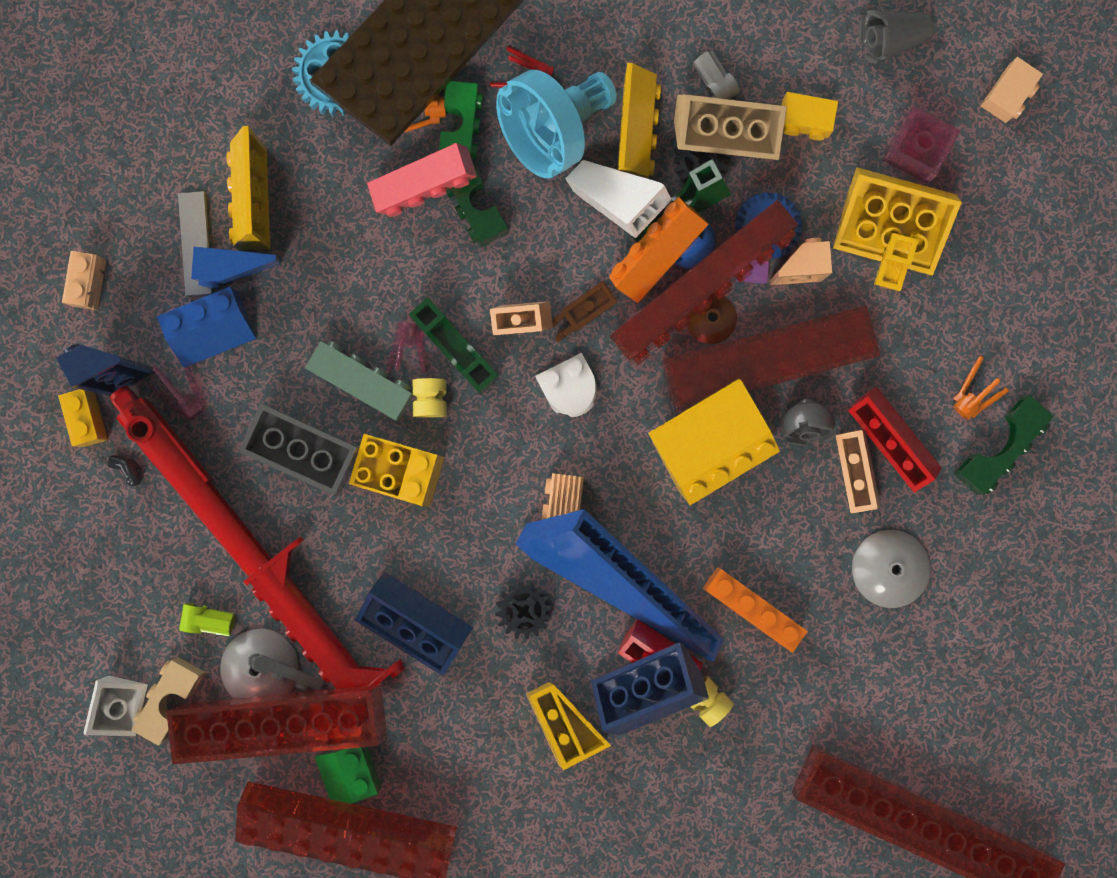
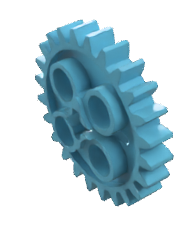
M337 30L334 33V37H330L328 32L325 31L324 39H320L316 34V42L314 44L306 40L307 50L299 48L302 58L294 57L296 64L299 65V67L292 68L293 73L298 75L293 78L295 85H299L296 91L299 95L304 94L302 100L304 103L310 102L309 106L312 110L319 106V111L322 115L329 109L332 117L335 116L336 110H339L342 116H345V110L311 85V73L313 70L321 68L331 55L350 37L347 32L343 38L340 37Z

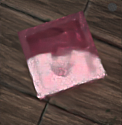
M913 106L901 122L882 161L928 184L938 175L961 130Z

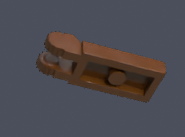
M604 281L561 310V313L552 319V328L556 327L563 319H566L570 324L568 328L557 334L555 337L557 343L574 331L576 333L618 303Z

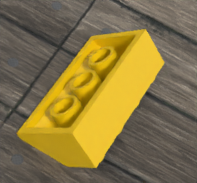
M627 63L617 170L648 179L649 175H654L655 160H650L651 150L656 149L657 134H652L653 125L658 124L659 109H654L655 99H660L661 84L656 83L657 74L633 63Z

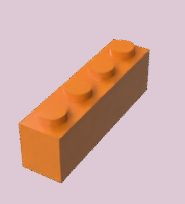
M678 197L666 207L664 214L657 222L649 226L643 238L630 248L629 254L622 262L614 266L612 273L609 275L611 281L617 289L636 303H639L709 224L696 210Z
M718 567L702 588L792 653L808 632Z

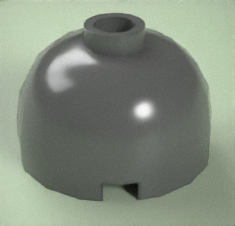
M806 399L800 401L799 404L789 409L784 416L783 438H785L788 444L807 445L803 440H819V444L831 441L836 436L833 414L826 406L813 400Z

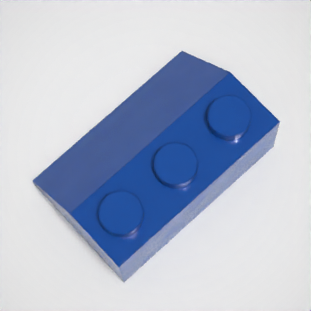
M231 287L157 316L167 343L184 368L256 339L238 291Z

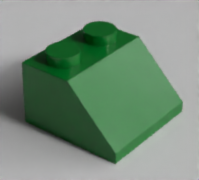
M364 738L314 756L332 806L353 804L377 795L382 788Z

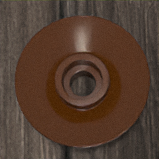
M705 293L696 297L690 303L686 312V325L689 332L694 338L706 344L723 342L731 336L737 324V313L734 305L728 298L717 293ZM715 313L717 320L714 322L710 321L708 314Z

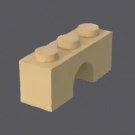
M179 657L171 661L168 660L163 665L159 673L162 675L160 681L150 688L146 696L149 699L145 707H141L133 718V721L136 723L132 731L158 746L167 741L179 720L178 717L171 714L167 709V697L169 694H177L184 699L189 698L194 694L205 674L201 669Z

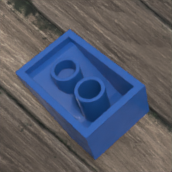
M194 247L191 279L199 281L198 286L219 289V284H229L279 265L281 259L277 255Z

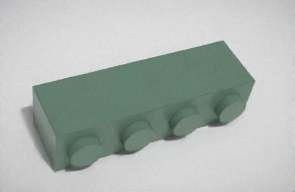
M320 341L305 368L399 422L414 396L409 392L411 387L398 379L396 383L386 379L389 374L377 367H374L373 371L364 366L366 361L355 354H352L351 357L342 353L344 348L330 341L327 345Z

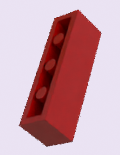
M877 386L854 402L848 411L914 493L937 478L942 467Z

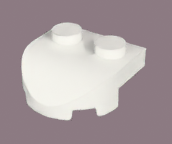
M582 353L535 376L549 405L556 413L577 417L585 414L593 407V402L598 394V387Z

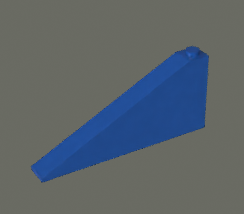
M584 509L526 524L515 544L531 559L667 637L682 643L685 647L710 661L715 660L724 639Z

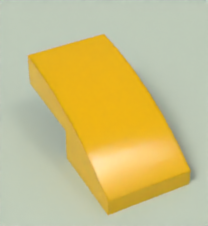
M892 233L882 257L874 285L901 291L908 266L911 265L918 243L917 239Z

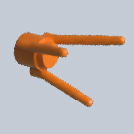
M437 96L424 110L425 116H430V119L410 125L405 132L430 124H440V118H446L444 96Z
M983 356L978 357L959 393L953 398L956 402L953 408L966 420H969L971 417L975 418L982 410L1009 392L1008 388H1004L981 404V400L1000 383V379L996 378L977 397L972 393H969L967 396L964 395L984 359Z

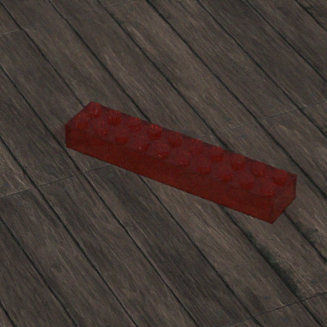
M813 744L791 792L798 801L966 878H1059L1065 866L1063 861L1045 850Z

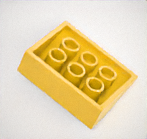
M243 126L230 142V151H227V164L231 167V177H228L227 185L229 192L232 193V202L228 204V212L233 222V228L229 229L230 243L239 251L270 249L267 148L249 126Z
M856 167L833 249L881 261L892 233L918 240L912 263L908 266V269L933 276L962 202L957 194Z
M740 379L648 433L674 484L689 505L694 504L780 452L769 427Z

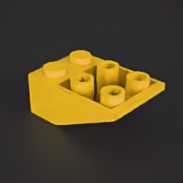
M363 434L349 484L420 506L430 507L445 457Z

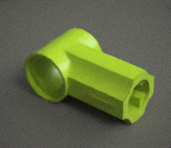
M184 603L179 630L188 633L207 632L231 636L234 629L235 613L208 609V606L205 605L203 607H196L194 603Z

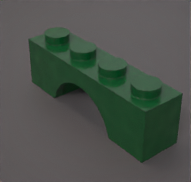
M713 159L689 172L686 185L680 192L671 197L672 200L668 205L680 197L700 213L731 195ZM666 207L634 238L636 243L643 238L649 226L657 222L664 214Z
M428 297L408 314L480 395L500 378Z
M1030 395L1021 397L1004 416L1009 427V438L1003 450L992 457L971 454L954 472V475L975 494L985 495L991 493L998 486L997 480L1002 474H1008L1015 467L1016 463L1014 461L1017 457L1024 455L1033 446L1032 440L1037 435H1042L1050 427L1048 422L1054 416Z

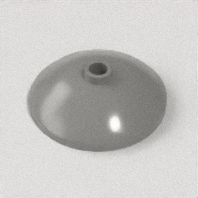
M882 530L868 536L858 546L852 561V576L857 589L867 600L881 607L898 608L912 603L923 593L930 578V561L922 544L910 534L899 530ZM894 565L899 566V573L896 575L892 573Z
M260 628L248 630L235 637L226 647L220 664L222 682L228 693L235 700L246 706L255 708L272 706L289 695L296 681L289 678L286 683L271 677L272 671L267 674L259 672L258 675L252 673V667H249L250 665L247 660L252 653H259L299 669L298 656L292 644L280 633Z

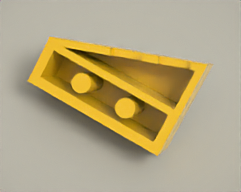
M548 682L526 693L555 759L563 770L611 746L554 684Z

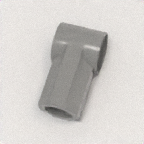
M713 50L705 52L694 61L693 65L705 83L708 95L711 94L713 98L729 100L740 93L735 78L730 73H726Z

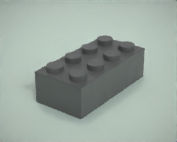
M260 404L238 452L327 493L340 496L354 467L360 447L270 406Z

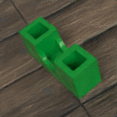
M450 81L446 86L445 113L460 116L463 124L455 132H441L439 151L457 143L468 147L471 159L476 160L478 144H474L473 141L474 134H479L480 118H476L477 109H482L483 93H479L478 84Z

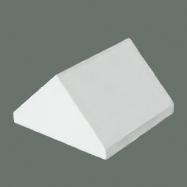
M106 676L96 680L83 734L136 736V733L132 731L136 723L133 721V718L137 711L143 707L148 684L113 676Z

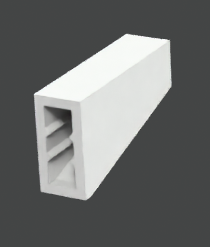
M582 160L565 178L573 192L634 238L672 200L665 186L660 182Z

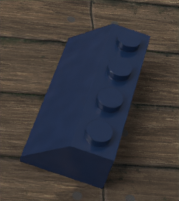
M79 344L65 348L63 350L64 354L56 357L72 388L111 396L112 393L122 386L127 385L129 387L156 372L154 367Z
M385 571L369 591L355 619L359 624L442 676L473 629L464 620L457 618L442 606L430 601L421 593L411 589Z
M680 642L591 681L603 732L615 735H622L709 699L702 672Z

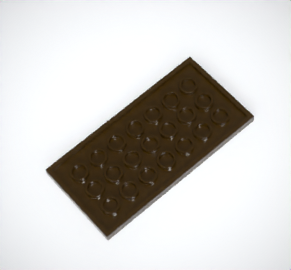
M384 0L310 79L311 85L388 145L392 146L524 0Z

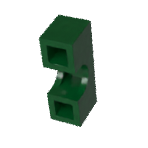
M475 169L477 177L469 180L468 185L461 188L453 187L446 190L449 199L454 196L458 205L454 208L461 221L466 219L471 228L467 229L471 240L473 243L479 242L482 248L509 232L496 206L481 211L471 205L473 195L484 189L483 182Z

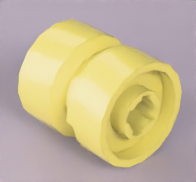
M427 378L412 380L413 395L417 397V400L413 402V417H446L447 402L443 400V396L447 394L446 379Z
M705 676L703 678L709 699L690 707L694 711L699 710V717L709 727H712L729 713L734 703L724 692L718 693V686L709 676Z

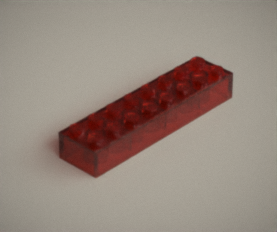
M776 200L609 336L611 342L631 366L635 362L637 365L642 364L650 357V350L655 346L658 349L663 347L670 341L671 333L675 330L678 332L684 330L691 323L692 316L696 313L701 316L711 307L710 304L713 299L725 297L732 290L731 287L734 282L738 280L741 283L752 274L751 271L755 265L763 266L773 257L772 254L776 248L779 247L782 250L794 240L793 237L796 235L795 230L798 223L779 200Z
M867 305L664 359L661 365L674 412L693 407L738 379L743 382L749 393L871 360L881 355Z
M381 685L181 704L166 711L172 765L378 746L387 739Z
M248 781L237 805L235 842L400 878H446L457 827Z

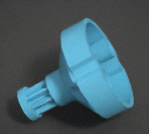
M529 70L507 82L508 85L499 89L496 108L501 130L515 156L532 173L549 179L581 160L585 148L582 122L588 120L592 113L614 105L617 94L610 78L602 72L594 73L584 83L564 90L550 75L539 70Z

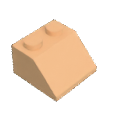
M821 238L806 239L805 243L800 245L770 279V285L822 282L832 274L830 241L821 242Z

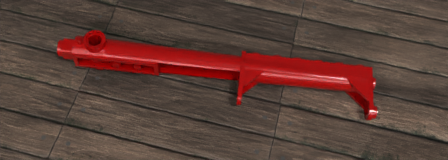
M127 385L112 393L110 396L111 402L120 412L116 419L126 430L128 438L137 443L159 472L248 576L244 583L247 586L251 584L254 587L252 592L261 602L264 600L269 605L270 609L268 611L277 622L282 621L287 628L285 630L287 636L293 642L298 641L304 648L302 650L304 657L310 663L314 661L320 668L318 671L319 675L326 683L331 682L337 689L335 694L342 703L345 704L347 702L350 706L354 705L357 701L364 703L374 694L372 689L386 677L391 675L394 678L405 669L401 658L387 669L359 666L289 577L292 551L304 541L303 537L297 538L271 559L211 483L213 478L152 403L146 398H139ZM148 426V432L145 434V428Z

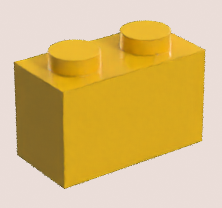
M791 92L786 93L782 101V106H787L783 133L790 136H797L799 133L807 134L810 139L818 141L828 138L833 132L838 101Z
M79 389L58 395L72 446L86 447L108 440L94 392Z

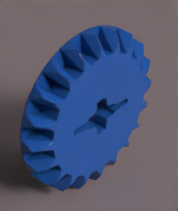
M768 192L756 194L748 199L737 213L735 220L737 239L741 246L751 255L769 257V259L780 258L788 254L800 239L803 224L800 217L801 213L797 210L795 203L788 200V197ZM768 219H772V224L777 227L772 228L770 232L766 231V226L762 225V222H767Z

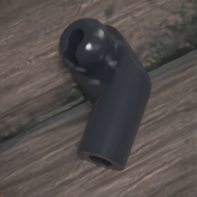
M114 455L109 457L108 467L122 470L126 483L129 486H137L141 483L142 472L134 459Z

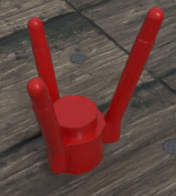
M510 46L506 48L507 51L517 56L509 55L508 59L531 70L542 71L552 77L554 67L548 66V64L540 62ZM507 82L489 83L490 87L499 88L508 85Z

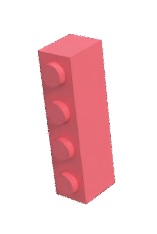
M455 143L368 182L367 185L376 213L393 217L401 214L402 209L406 207L413 208L424 204V200L427 198H437L447 193L446 190L450 188L464 187L469 184V180L476 178L477 175L468 147Z

